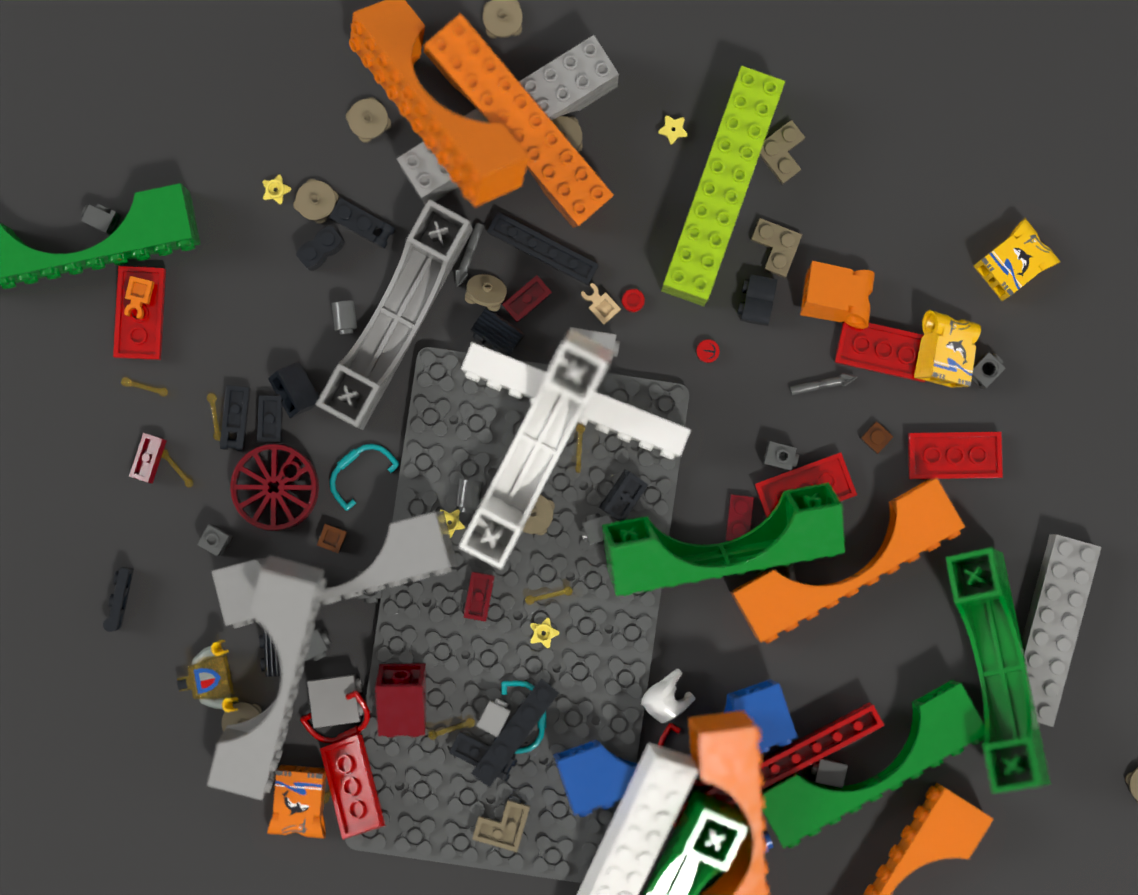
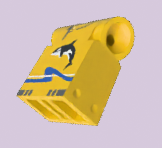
M1024 218L1004 242L973 266L1001 301L1013 295L1037 274L1061 261L1048 246L1040 241L1036 230Z
M931 310L927 311L922 320L924 336L921 338L914 378L950 388L971 386L976 351L975 342L981 333L980 324L963 319L956 321L948 315Z

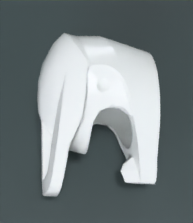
M678 668L650 687L641 701V705L644 706L646 711L660 723H665L675 718L695 700L691 692L685 693L684 698L675 700L674 693L677 689L675 684L682 675L681 670Z

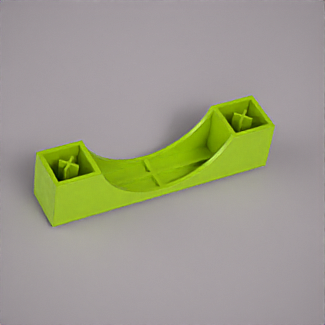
M741 66L663 284L662 292L701 306H705L708 301L784 87V80Z

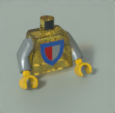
M220 640L204 648L193 658L192 665L188 667L189 676L177 678V686L180 692L192 690L193 698L199 699L201 704L214 709L224 710L225 712L238 711V708L233 707V701H237L238 698L233 697L235 693L227 657L229 650L222 649L221 644L225 640Z

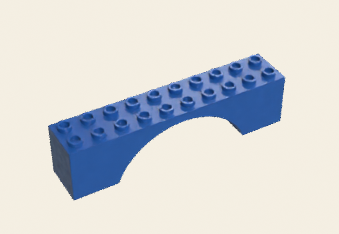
M768 679L727 694L724 713L744 710L753 719L755 726H758L760 729L761 740L758 741V749H760L761 753L769 751V747L776 744L778 746L790 744L792 742L791 739L797 737L779 683ZM597 739L553 754L570 808L574 815L579 814L580 817L591 814L594 808L600 806L602 809L609 808L615 805V801L623 799L639 766V763L627 761L611 753Z

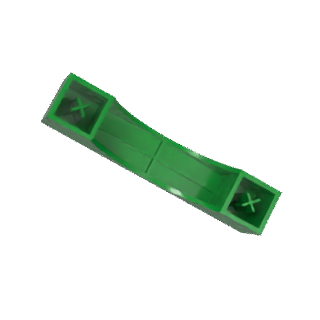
M179 183L135 193L130 211L118 229L101 243L76 253L52 254L34 250L26 245L15 234L13 229L0 223V287L2 286V289L16 287V283L20 282L33 284L37 283L39 278L57 279L61 277L60 274L67 272L70 275L83 273V269L86 268L99 270L106 268L105 264L123 265L127 264L129 259L136 258L137 261L150 259V255L159 253V256H166L172 254V250L190 251L195 249V245H200L201 243L190 191Z
M829 483L783 491L775 509L760 525L745 535L718 544L699 545L676 540L660 531L648 516L602 525L607 570L616 596H627L641 591H653L654 589L667 586L675 587L678 584L696 583L704 579L721 578L731 574H743L757 569L765 570L773 566L790 565L794 562L811 561L815 558L833 557L837 554L845 553L842 504Z
M988 548L946 557L954 602L962 616L970 638L981 684L985 716L983 747L992 792L999 793L1050 785L1003 552L994 548Z
M950 680L912 701V723L907 740L898 756L883 771L865 781L843 785V788L816 783L795 772L760 791L764 797V808H761L782 847L788 846V848H792L801 842L800 839L804 836L809 835L811 837L821 831L820 827L827 823L833 825L839 822L843 814L857 812L862 808L861 804L868 800L874 802L880 799L884 791L888 789L893 791L903 785L902 781L909 777L911 779L919 777L924 773L922 770L929 766L934 768L944 762L943 758L948 755L956 756L964 751V746L970 743L975 745L983 741L985 725L962 684Z
M694 790L643 895H698L710 878L722 870H727L747 830V826L737 808Z

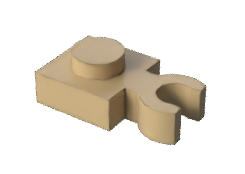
M591 283L590 287L594 290V294L588 296L582 291L581 295L584 300L593 303L589 307L590 311L605 325L621 309L606 292L600 296L597 286Z

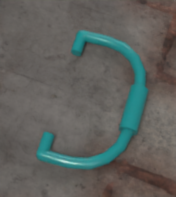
M366 444L353 449L337 463L336 468L332 471L329 481L330 490L336 501L345 511L351 509L356 502L352 499L347 504L341 498L335 485L337 474L341 469L344 470L359 457L361 452L371 449L380 451L392 462L393 465L387 469L392 473L400 466V463L383 446Z
M519 680L502 681L501 683L502 695H507V687L509 686L526 687L531 691L535 687L529 682ZM546 712L537 723L539 733L536 740L529 746L518 748L515 754L530 752L539 746L544 737L545 728H547Z

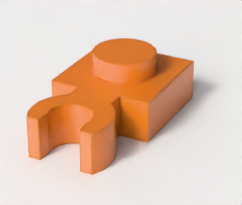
M130 276L125 299L131 300V303L125 308L124 313L126 316L130 317L131 311L137 309L136 318H143L144 310L142 304L149 305L155 282Z

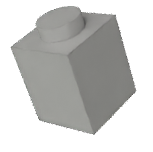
M498 698L495 701L490 699L477 727L498 737L510 714L511 709L507 708L509 704Z

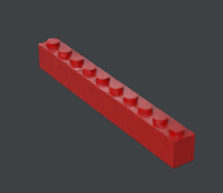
M869 702L762 758V763H759V771H761L763 776V786H760V791L883 727L884 724L874 705ZM715 784L699 791L730 805L737 803L736 799L729 792ZM691 796L684 799L677 813V816L672 824L674 829L676 828Z

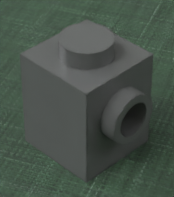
M769 441L762 464L791 471L792 467H796L799 454L796 453L797 448Z
M599 513L585 517L587 522L582 523L584 528L580 529L583 542L588 541L589 545L604 541L602 525L612 523L609 514L600 517Z
M321 628L313 631L308 642L310 646L304 662L310 658H313L315 662L327 655L325 651L330 649L329 644L331 640L326 631L322 632Z

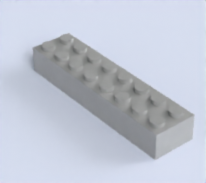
M1057 534L1049 535L1021 639L1038 723L1052 727L1055 723L1101 551L1100 546Z

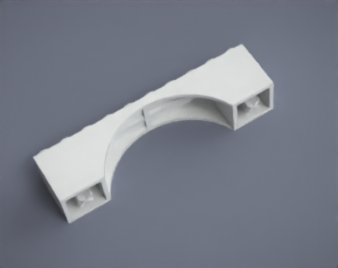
M570 330L459 548L500 569L503 567L561 451L595 390L613 351Z

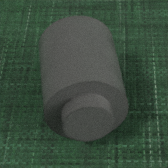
M354 301L332 303L334 330L339 332L340 335L353 334V330L357 329Z
M459 480L456 507H461L460 512L474 514V509H479L483 482Z

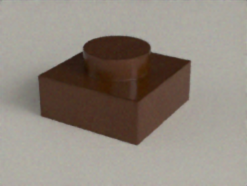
M876 421L860 439L878 454L893 436Z
M325 524L317 546L340 553L347 531Z

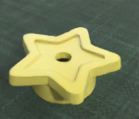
M665 116V126L658 133L665 135L669 143L673 145L679 137L688 136L683 129L685 119L682 117L674 120L669 116Z
M278 175L274 180H263L262 182L266 188L263 196L264 200L274 199L277 203L282 204L283 195L291 191L290 187L283 184L281 175Z
M455 510L451 513L444 511L450 538L455 530L465 528L459 521L460 510Z
M546 618L541 624L531 623L530 625L534 632L531 643L541 642L545 647L550 648L551 638L559 635V631L551 628L549 618Z

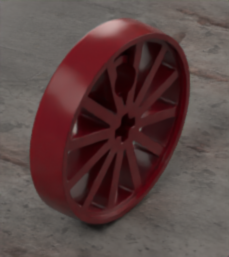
M267 444L251 450L238 462L231 478V497L238 513L251 525L267 531H283L299 525L311 514L318 500L319 479L313 464L302 452L283 444ZM266 450H272L271 473L259 454ZM278 450H284L289 452L290 456L283 463L278 474ZM252 457L255 458L265 478L245 467V464ZM298 457L303 462L305 467L302 468V466L298 462H295L294 459ZM289 465H295L297 468V473L292 478L286 475V469ZM241 471L263 485H238ZM309 472L311 485H287L290 482L298 481L304 473ZM272 483L280 484L278 486L279 492H271L273 489ZM238 490H263L240 503ZM287 490H311L308 504L293 496ZM284 496L304 508V511L297 518L291 512ZM265 497L253 518L250 517L244 508ZM271 501V525H265L260 523L259 519ZM278 501L289 519L288 523L277 525Z

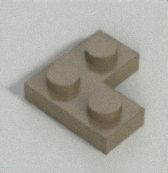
M792 120L764 140L759 154L782 185L801 171V168L788 152L802 142L805 136Z
M760 218L751 241L772 249L764 270L785 278L802 234Z
M508 799L501 822L479 816L472 840L517 852L530 805Z

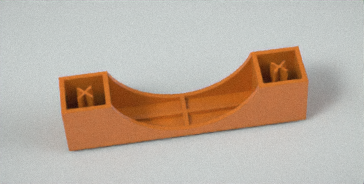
M384 0L353 12L351 36L349 39L351 50L358 54L364 67L371 71L375 81L381 84L388 98L397 105L401 115L405 116L411 123L414 132L420 135L425 146L436 156L438 163L444 166L451 180L457 183L462 190L464 197L470 200L473 206L476 207L522 187L529 156L504 124L484 123L454 114L434 101L420 85L413 66L421 56L425 25L405 0Z
M461 14L425 44L424 53L449 83L468 99L489 123L504 124L529 156L526 168L537 181L545 196L573 228L582 224L614 196Z
M928 479L889 501V523L884 540L874 557L855 574L834 583L807 585L791 581L775 570L769 569L730 591L756 639L760 642L764 641L766 644L772 642L779 637L777 633L782 630L789 632L799 626L798 621L802 619L808 621L819 615V609L823 607L829 609L839 603L838 599L842 596L851 597L860 591L858 587L862 585L870 586L880 580L879 575L883 573L889 575L900 569L899 564L902 562H913L921 557L920 552L927 550L929 552L941 545L939 541L943 539L951 540L961 534L959 530L965 526L938 479Z
M744 710L689 718L691 758L698 769L700 777L703 781L723 788L736 799L740 815L747 826V830L727 870L716 882L701 891L700 895H769V886L767 881H765V874H768V865L764 859V852H767V844L765 838H763L762 831L766 829V824L761 813V808H764V797L760 793V786H763V776L761 771H759V763H762L761 751L758 749V741L761 740L760 729L758 726H755L753 719Z
M936 783L935 786L931 785L925 794L927 799L922 806L919 805L915 809L912 823L910 826L906 825L900 835L902 839L898 845H893L888 854L890 858L885 865L882 864L876 873L877 879L873 885H868L864 895H891L896 886L907 875L927 863L946 858L969 859L992 823L993 818L939 783Z

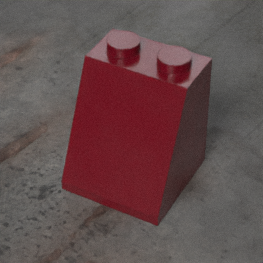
M426 663L379 664L376 681L378 736L389 738L396 736H425Z

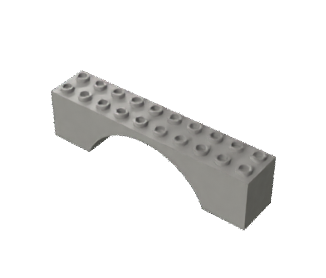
M593 35L527 76L519 83L547 117L553 120L567 113L580 111L618 87L619 73ZM477 109L464 116V118L489 123ZM424 142L397 158L401 169L424 205L427 204L428 200L435 202L459 187L457 183L451 180L447 170L438 163L436 156L425 146Z
M428 200L406 240L401 259L383 298L357 342L336 367L316 404L317 406L364 430L473 231L470 221Z
M444 511L433 512L390 524L385 545L373 564L360 576L344 585L325 587L319 599L322 601V605L342 600V595H344L345 599L363 595L364 589L367 590V594L386 589L385 584L389 583L390 588L408 583L407 578L410 577L412 582L430 577L429 572H434L435 576L451 572V567L456 566L457 561ZM267 558L256 559L212 571L225 626L233 624L234 628L254 623V617L250 615V610L260 570Z
M269 555L262 566L250 615L258 620L267 630L279 653L282 669L280 693L277 699L256 717L238 724L227 725L217 744L207 786L259 800L263 799L265 792L270 793L272 784L276 779L277 764L282 756L283 749L281 748L287 736V725L293 713L294 707L292 705L299 689L297 685L304 670L303 662L305 657H307L310 646L308 642L314 631V619L316 614H318L321 604L319 599L326 584V579L323 578L324 570Z

